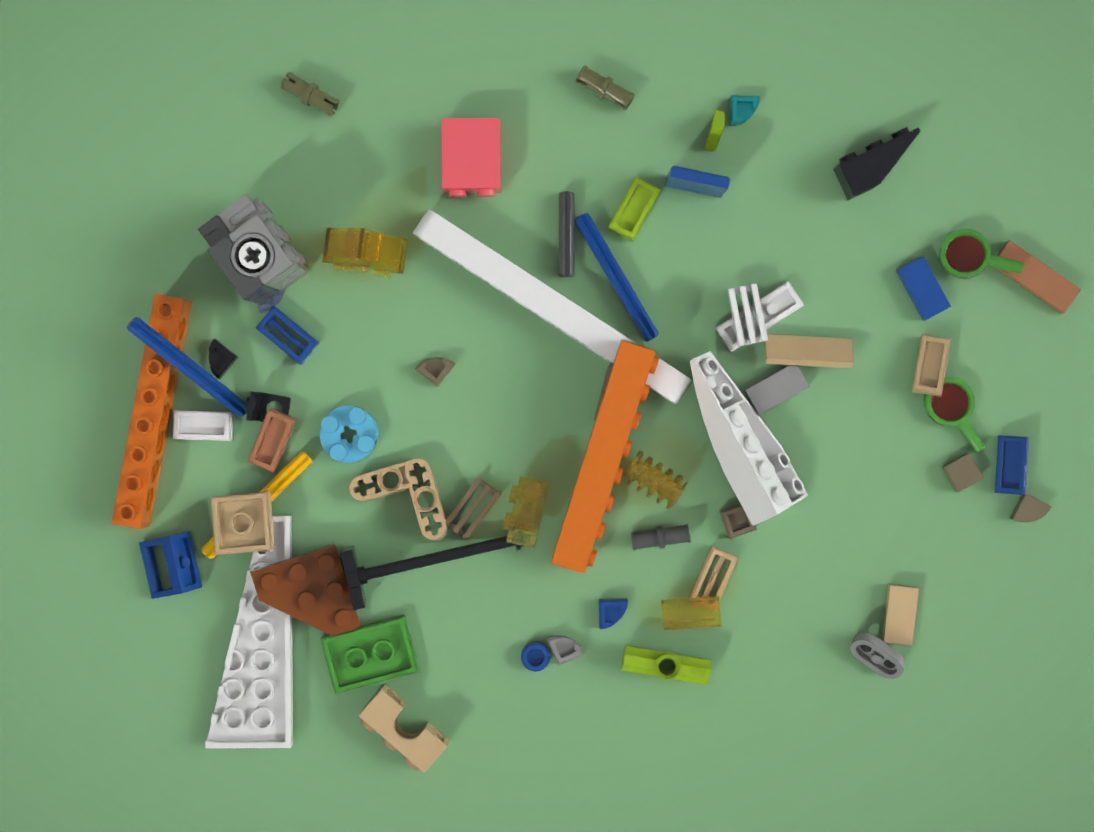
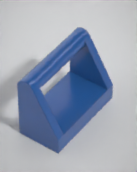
M190 531L139 542L152 599L182 594L202 587ZM159 544L163 545L172 588L165 590L161 588L152 546Z

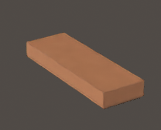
M1011 240L1005 243L997 255L1023 262L1024 267L1021 274L999 268L995 269L1060 314L1067 311L1081 291L1080 288Z

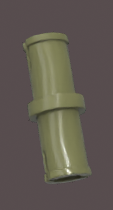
M585 65L576 78V83H580L597 93L598 98L601 100L606 98L625 111L635 95L613 83L611 77L605 78Z
M291 72L286 74V77L289 78L288 80L283 78L281 89L302 99L303 104L307 106L312 105L330 117L335 114L332 111L333 109L338 110L340 100L319 90L317 84H309Z

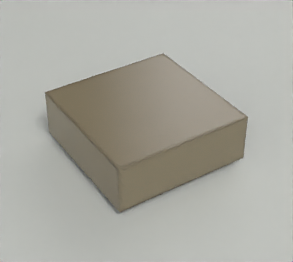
M965 453L942 466L955 492H960L983 479L970 453Z
M741 504L719 511L729 539L757 530L756 525L752 526Z

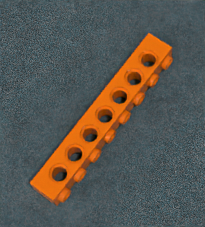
M155 293L149 326L183 352L193 301ZM146 344L111 522L114 525L135 529L147 528L151 524L179 376L177 368Z

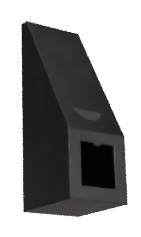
M908 127L903 128L891 135L893 140L883 144L880 139L866 146L867 152L857 156L855 152H852L839 159L841 164L833 170L847 200L872 190L882 183L920 133L919 127L912 131H909Z

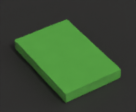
M405 615L361 626L336 636L327 635L320 638L335 694L413 674L420 670Z

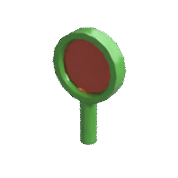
M961 229L952 232L945 238L940 248L939 260L942 268L949 275L957 279L976 277L985 270L986 266L1019 274L1022 273L1024 267L1023 262L991 255L988 240L981 233L972 229Z
M944 378L941 397L924 395V408L927 416L933 422L942 426L958 425L975 453L985 448V445L968 421L975 408V396L972 388L965 381L958 378Z

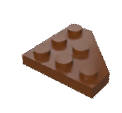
M335 544L250 571L259 601L331 636L361 627L357 612L353 610L348 584Z

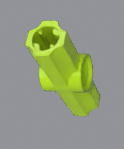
M625 645L621 670L657 676L663 680L674 679L708 685L712 660L673 653L670 650H654ZM665 658L672 659L674 665L669 671H662L659 669L661 660Z

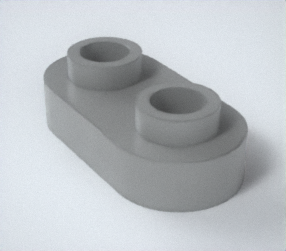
M864 632L854 636L850 651L856 659L882 677L895 679L902 675L905 659L899 652L873 634Z

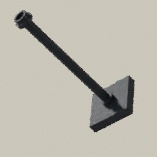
M512 529V535L370 568L358 566L354 545L342 548L341 557L353 610L362 609L366 606L363 584L368 583L367 580L515 546L516 550H521V547L526 546L523 530Z

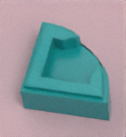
M731 95L729 126H736L746 122L756 111L760 96Z

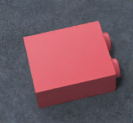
M441 118L443 192L449 193V197L453 198L466 197V193H478V197L489 198L495 197V193H501L500 118Z

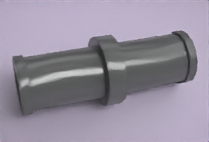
M688 524L662 528L661 525L656 526V529L631 532L633 550L659 546V549H663L665 545L691 542Z

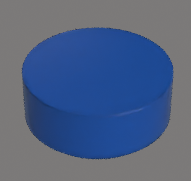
M532 641L524 646L521 653V661L525 668L537 672L547 667L550 661V652L545 644L539 641Z

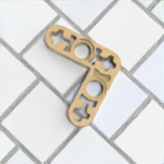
M420 458L412 459L359 475L351 481L349 486L350 494L360 502H369L409 490L423 536L429 540L438 541L447 534L448 525L433 471L425 460ZM416 465H419L422 469L426 468V472L422 473L423 482L426 484L430 481L431 486H422L416 490L414 489V486H420L418 478L411 476V473L415 471ZM392 472L396 473L399 477L398 484L394 488H386L383 484L385 475ZM377 477V484L381 492L377 493V488L375 487L366 490V496L356 492V489L360 488V482L363 481L366 485L375 484L373 478ZM423 492H431L434 496V502L428 508L421 507L418 501L419 496ZM438 509L439 513L433 514L436 523L442 524V527L438 528V534L434 535L433 532L427 531V527L431 526L428 516L423 518L422 513H431Z

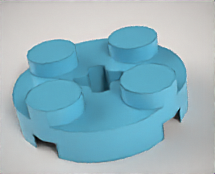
M346 405L333 409L322 420L319 436L323 449L333 460L354 463L369 456L375 448L379 433L376 421L372 415L362 408ZM349 426L351 430H356L357 435L353 436V442L349 443L347 439L342 438L341 433L345 432L344 427Z

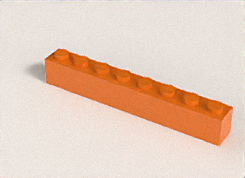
M624 339L620 341L553 552L551 564L585 574L587 566L592 567L594 564L597 550H594L593 546L596 539H602L606 523L601 521L604 512L610 513L615 497L610 495L613 484L619 485L622 477L623 468H620L619 465L622 457L627 458L631 449L632 441L628 440L631 429L636 430L640 421L641 413L637 412L639 402H645L649 393L650 385L646 384L648 374H654L658 365L659 357L655 356L656 351L653 348Z

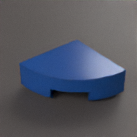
M627 598L599 599L600 629L609 628L621 619L627 609Z

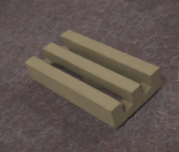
M477 477L446 519L448 527L467 540L501 493ZM480 485L484 489L456 525L452 522ZM488 492L493 495L467 531H464L462 526Z

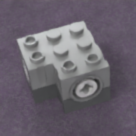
M245 194L220 212L219 216L216 215L198 228V231L211 247L208 249V252L243 300L260 305L265 304L278 295L279 290L288 288L308 273L304 266L308 263L298 249L288 244L291 238L281 225L278 226L275 221L272 222L270 219L274 216L272 211L258 198L253 199Z

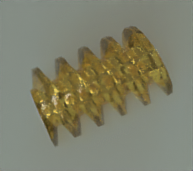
M639 450L623 476L628 475L626 484L629 486L634 481H637L636 490L638 492L647 487L646 497L648 498L657 493L656 503L658 504L667 499L666 509L669 510L681 496L687 482L682 485L683 476L680 474L672 479L673 470L670 468L662 473L663 464L660 462L652 467L653 458L650 456L642 461L643 452Z

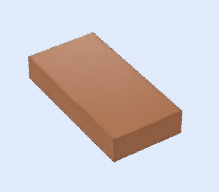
M269 408L247 462L275 473L297 419Z

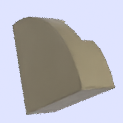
M431 358L421 362L415 370L436 386H439L455 363L445 358Z
M1028 494L1021 495L1010 519L1019 522H1033L1045 516L1051 509V506Z

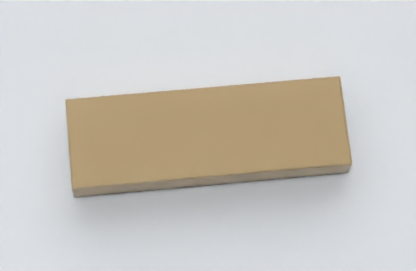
M767 334L768 341H764L765 364L852 368L854 365L852 339Z

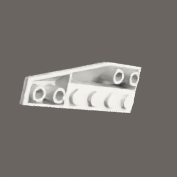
M711 351L690 360L695 391L710 441L723 472L752 526L777 516L807 497L808 494L803 482L797 476L781 444Z

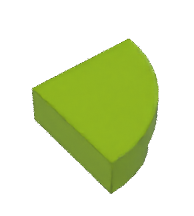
M715 110L705 150L714 152L717 149L724 127L725 112Z

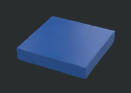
M673 165L666 177L665 187L721 198L728 190L730 178Z

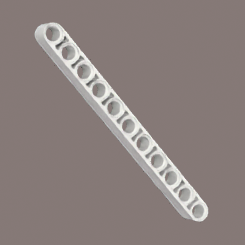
M430 209L426 211L412 233L611 364L614 363L621 339L634 342ZM659 358L654 374H648L646 384L650 385L651 390L677 405L692 380Z

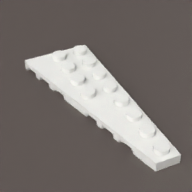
M272 515L275 550L257 551L252 554L205 748H291L293 746L292 616L259 601L250 571L292 558V515Z

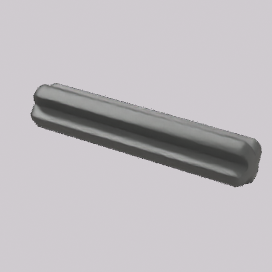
M570 191L559 193L560 277L574 276V193Z

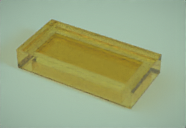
M719 596L661 600L664 630L722 627Z

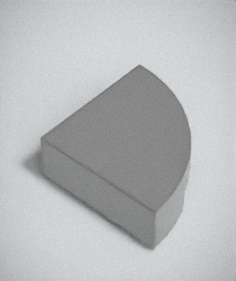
M562 635L547 637L558 665L585 654L582 647L572 638Z

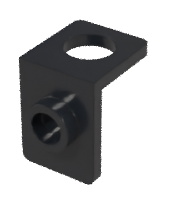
M251 391L245 403L246 420L263 422L267 413V405L271 401L281 403L283 407L282 413L289 415L291 398Z

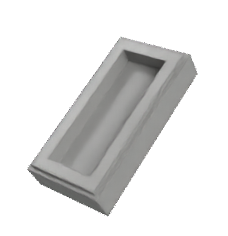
M788 365L745 389L744 392L757 414L761 415L809 388V385L798 365Z

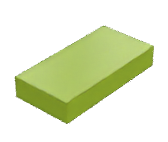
M636 176L608 228L633 242L661 190Z

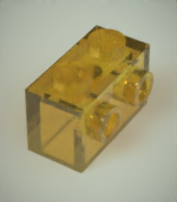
M520 477L518 486L512 485L509 503H514L512 513L506 512L503 529L508 530L506 542L535 548L548 482Z

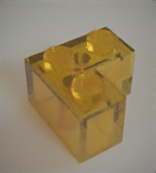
M327 228L322 262L333 264V270L368 273L369 269L374 270V276L391 278V273L403 274L408 239L364 228Z

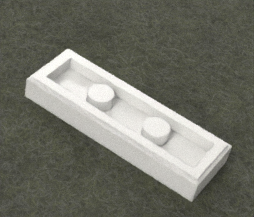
M789 281L760 299L766 330L804 306ZM752 304L750 305L755 336L759 335V330ZM743 310L739 313L744 339H749ZM730 318L716 327L715 330L728 350L733 352L739 347L733 318Z

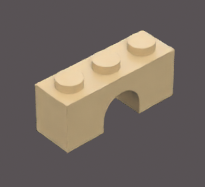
M384 684L360 712L361 723L370 732L374 733L376 731L384 738L383 743L394 752L398 750L406 757L404 759L405 762L416 771L420 769L425 773L448 747L449 739L429 722L421 730L414 733L402 730L398 724L397 716L404 709L406 702Z

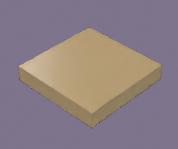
M271 492L211 497L215 555L275 550Z

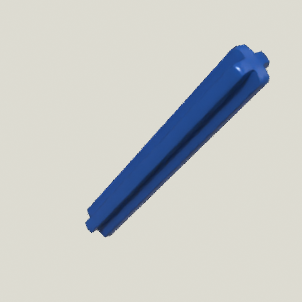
M588 213L580 215L575 219L576 225L643 339L647 342L657 337L658 331L591 216Z
M135 317L129 322L127 326L129 332L236 416L242 417L246 414V402L142 319Z

